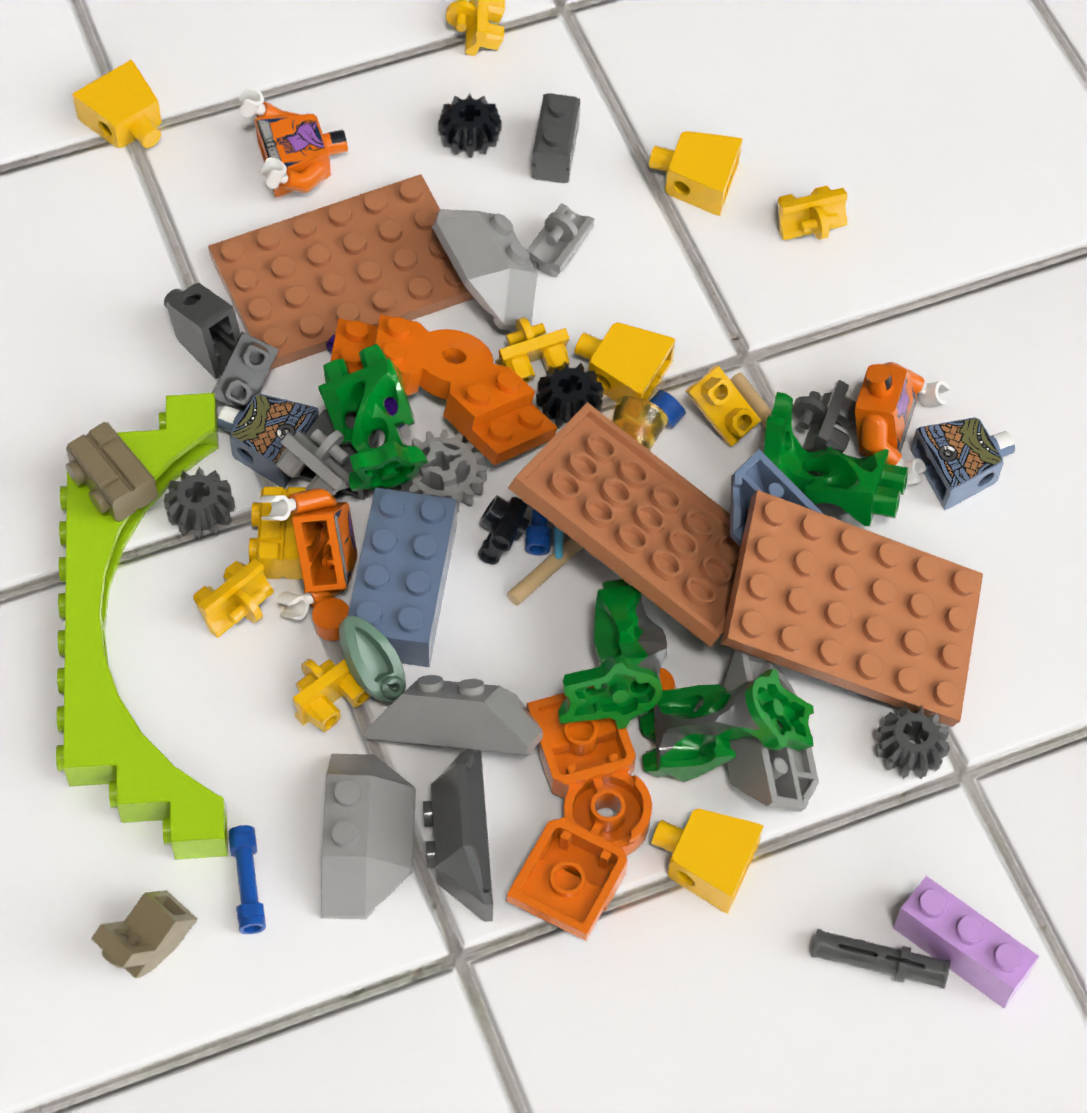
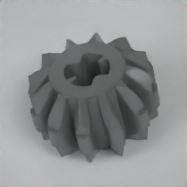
M200 467L197 469L196 475L192 476L182 470L181 481H170L168 486L169 493L165 494L164 506L168 511V521L172 526L178 525L179 531L183 536L191 530L195 531V535L199 539L205 530H209L217 535L219 530L218 524L229 525L231 519L230 512L234 511L235 508L234 497L231 495V485L227 480H220V475L216 470L207 476L204 475V471Z
M905 704L899 709L898 715L889 712L884 718V725L878 728L876 739L880 742L877 747L878 757L888 758L886 762L887 771L897 766L901 768L903 779L908 777L910 771H914L920 779L926 776L928 769L936 772L942 765V758L948 755L950 749L949 743L946 741L949 735L948 727L937 726L940 720L938 713L930 717L925 716L923 705L918 707L915 713H911ZM910 740H913V741L916 742V744H913V743H911V742H909V741H910Z

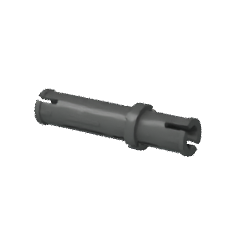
M817 929L811 956L895 976V981L904 983L906 978L939 986L942 989H945L951 963L950 960L945 961L912 953L910 947L902 946L900 950L825 932L822 929Z

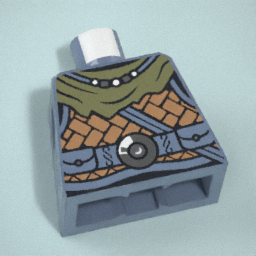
M257 394L252 398L244 412L225 405L219 414L217 427L231 432L232 456L236 460L285 489L292 477L276 466L283 450L286 448L281 444V441L287 433L295 435L297 432L302 431L306 434L319 417V410L314 406Z
M973 417L916 428L910 450L915 459L919 458L925 464L926 471L923 474L943 509L947 510L995 484L999 479L1004 464L1002 457L1015 452V443L1008 431L990 436L981 420Z

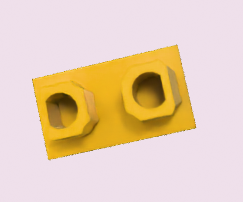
M457 0L448 5L446 8L447 22L456 27V30L459 32L466 30L465 54L476 56L480 47L498 50L504 39V27L488 23V21L499 24L504 14L505 0H468V2L467 0Z
M826 185L815 188L809 196L800 198L792 194L780 196L778 198L779 235L783 241L813 233L818 240L828 238L829 229L846 226L845 205L847 192L843 187L831 190Z
M522 317L516 320L517 331L505 335L509 346L499 349V359L495 360V364L510 367L526 383H529L536 376L530 362L542 359L547 371L550 366L561 370V365L564 361L569 366L566 346L570 338L566 328L546 334L543 323L531 326L527 318Z
M719 365L711 367L699 381L685 390L728 446H733L761 421Z
M253 559L247 565L235 561L225 569L223 575L225 583L215 590L211 586H203L193 594V600L199 612L202 614L210 633L215 637H220L244 617L252 623H257L262 619L263 614L258 605L273 594L274 590L264 575L262 563L256 559Z
M307 659L301 664L305 677L295 683L300 691L293 697V702L298 711L295 713V717L303 726L310 721L321 731L326 732L337 724L341 718L340 710L333 704L335 701L344 696L355 708L362 705L371 696L358 685L350 673L345 659L337 665L328 659L320 666L313 660Z

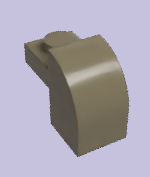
M167 890L146 892L141 896L125 921L101 924L91 939L102 949L101 953L109 963L116 967L125 968L136 979L148 974L178 947L197 918Z

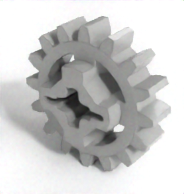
M443 429L440 437L437 438L430 431L426 432V441L424 442L416 438L412 439V446H417L426 455L428 463L422 465L418 474L413 479L400 485L401 490L410 493L457 499V512H459V502L461 501L472 505L474 503V493L482 494L483 481L487 479L485 456L481 452H476V447L471 442L464 444L463 435L460 432L454 439L448 438L447 429Z

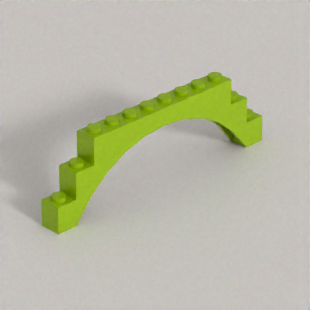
M215 393L166 395V412H159V430L117 432L154 477L158 493L156 500L141 509L137 508L135 513L124 520L116 522L108 511L101 514L90 500L88 493L91 490L85 483L78 486L70 477L68 471L67 486H60V506L62 511H66V521L59 522V537L61 546H66V557H59V577L61 582H66L65 593H59L58 595L60 619L65 618V630H58V651L60 656H65V668L57 669L59 694L64 693V706H57L56 713L58 732H64V745L56 746L57 770L65 772L69 787L109 784L110 807L118 808L122 823L162 820L164 845H172L175 860L228 856V823L224 798L175 767L141 732L119 697L108 665L105 627L109 592L123 550L145 513L168 489L170 481H175L181 476L182 470L185 472L189 471L208 455L219 449L218 412Z

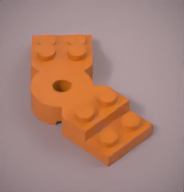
M380 314L378 326L365 324L360 321L338 319L330 362L336 359H344L348 364L350 373L363 369L359 352L364 348L378 344L386 357L390 358L399 368L407 396L417 393L420 386L428 393L446 399L443 416L494 466L549 442L556 435L558 427L532 404L535 390L510 367L493 364L494 360L489 348L473 335L452 329H440L429 332L419 322Z
M564 693L528 702L527 710L543 730V739L538 743L539 757L551 792L565 799L563 818L547 823L508 891L507 902L587 941L603 910H607L626 875L628 862L626 856L637 850L647 837L652 814V799L645 783L636 775L634 777L631 776L635 767L636 754L627 729H618L616 721L612 718L560 724L558 710L567 697ZM601 808H611L618 814L613 817H604L597 811Z

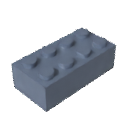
M375 488L348 616L352 615L362 618L379 630L396 650L402 664L430 667L457 528V499Z

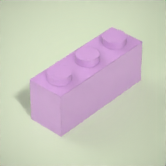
M928 876L922 880L901 907L893 929L933 958L945 961L950 960L949 969L1002 1008L1007 1006L1022 986L1039 958L1036 953Z

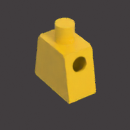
M132 60L127 61L72 93L78 120L116 148H123L135 140H138L145 148H150L159 141L161 132L157 127L162 122L159 102Z
M685 131L681 133L675 150L654 145L649 160V167L667 172L665 192L668 195L720 216L739 165L743 139Z
M617 322L612 324L603 340L588 333H582L576 344L575 354L590 360L588 371L595 370L597 382L602 383L604 395L630 412L640 416L673 362L675 339Z
M698 808L692 811L685 829L661 820L655 830L651 844L673 853L668 869L670 879L728 914L760 844L764 825Z

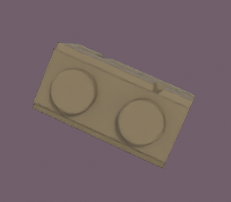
M108 422L101 423L91 429L87 435L83 434L68 443L66 451L69 463L65 464L66 469L78 486L85 483L91 490L88 493L90 500L101 514L108 511L116 522H120L135 513L137 508L141 509L156 500L158 493L154 477Z

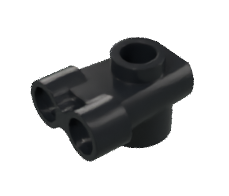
M496 495L484 511L480 523L491 529L478 551V556L483 562L491 565L497 564L503 552L509 551L514 540L517 541L526 530L530 520L525 518L524 514L528 506L520 498L512 497L509 501H506Z

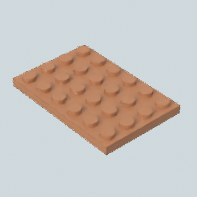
M422 174L208 246L210 258L246 333L279 350L269 370L326 351V343H330V337L336 334L339 318L378 326L380 314L414 320L474 299L461 281L432 228L435 215L440 208Z
M587 402L518 473L508 489L520 497L524 503L552 522L557 529L566 533L580 544L593 557L599 559L617 573L626 583L632 585L654 602L659 609L665 611L682 624L692 635L711 647L724 631L741 548L730 537V513Z
M757 490L750 500L721 644L898 708L905 704L912 713H915L916 709L923 705L925 716L930 717L938 713L940 723L953 727L961 721L983 573Z

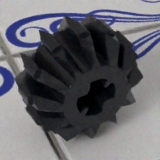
M470 92L466 99L462 100L454 96L452 104H444L440 120H438V131L442 136L444 147H452L455 155L465 151L470 158L475 151L486 155L488 146H496L500 131L502 130V120L500 115H498L496 104H487L485 95L477 100L473 99Z
M564 361L561 365V370L550 366L546 372V377H540L538 381L536 405L538 409H542V413L549 420L555 419L558 429L564 423H568L587 402L599 412L602 409L601 398L604 391L602 383L597 382L595 370L584 372L582 363L576 368H569L566 361Z

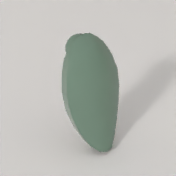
M352 615L344 618L339 624V637L350 673L358 685L370 696L382 702L393 703L405 692L406 688L404 669L396 650L379 630L362 618Z

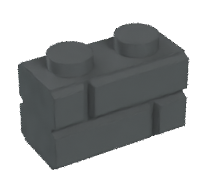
M552 93L543 95L532 155V178L535 180L564 184L569 182L579 129L581 99L575 96Z

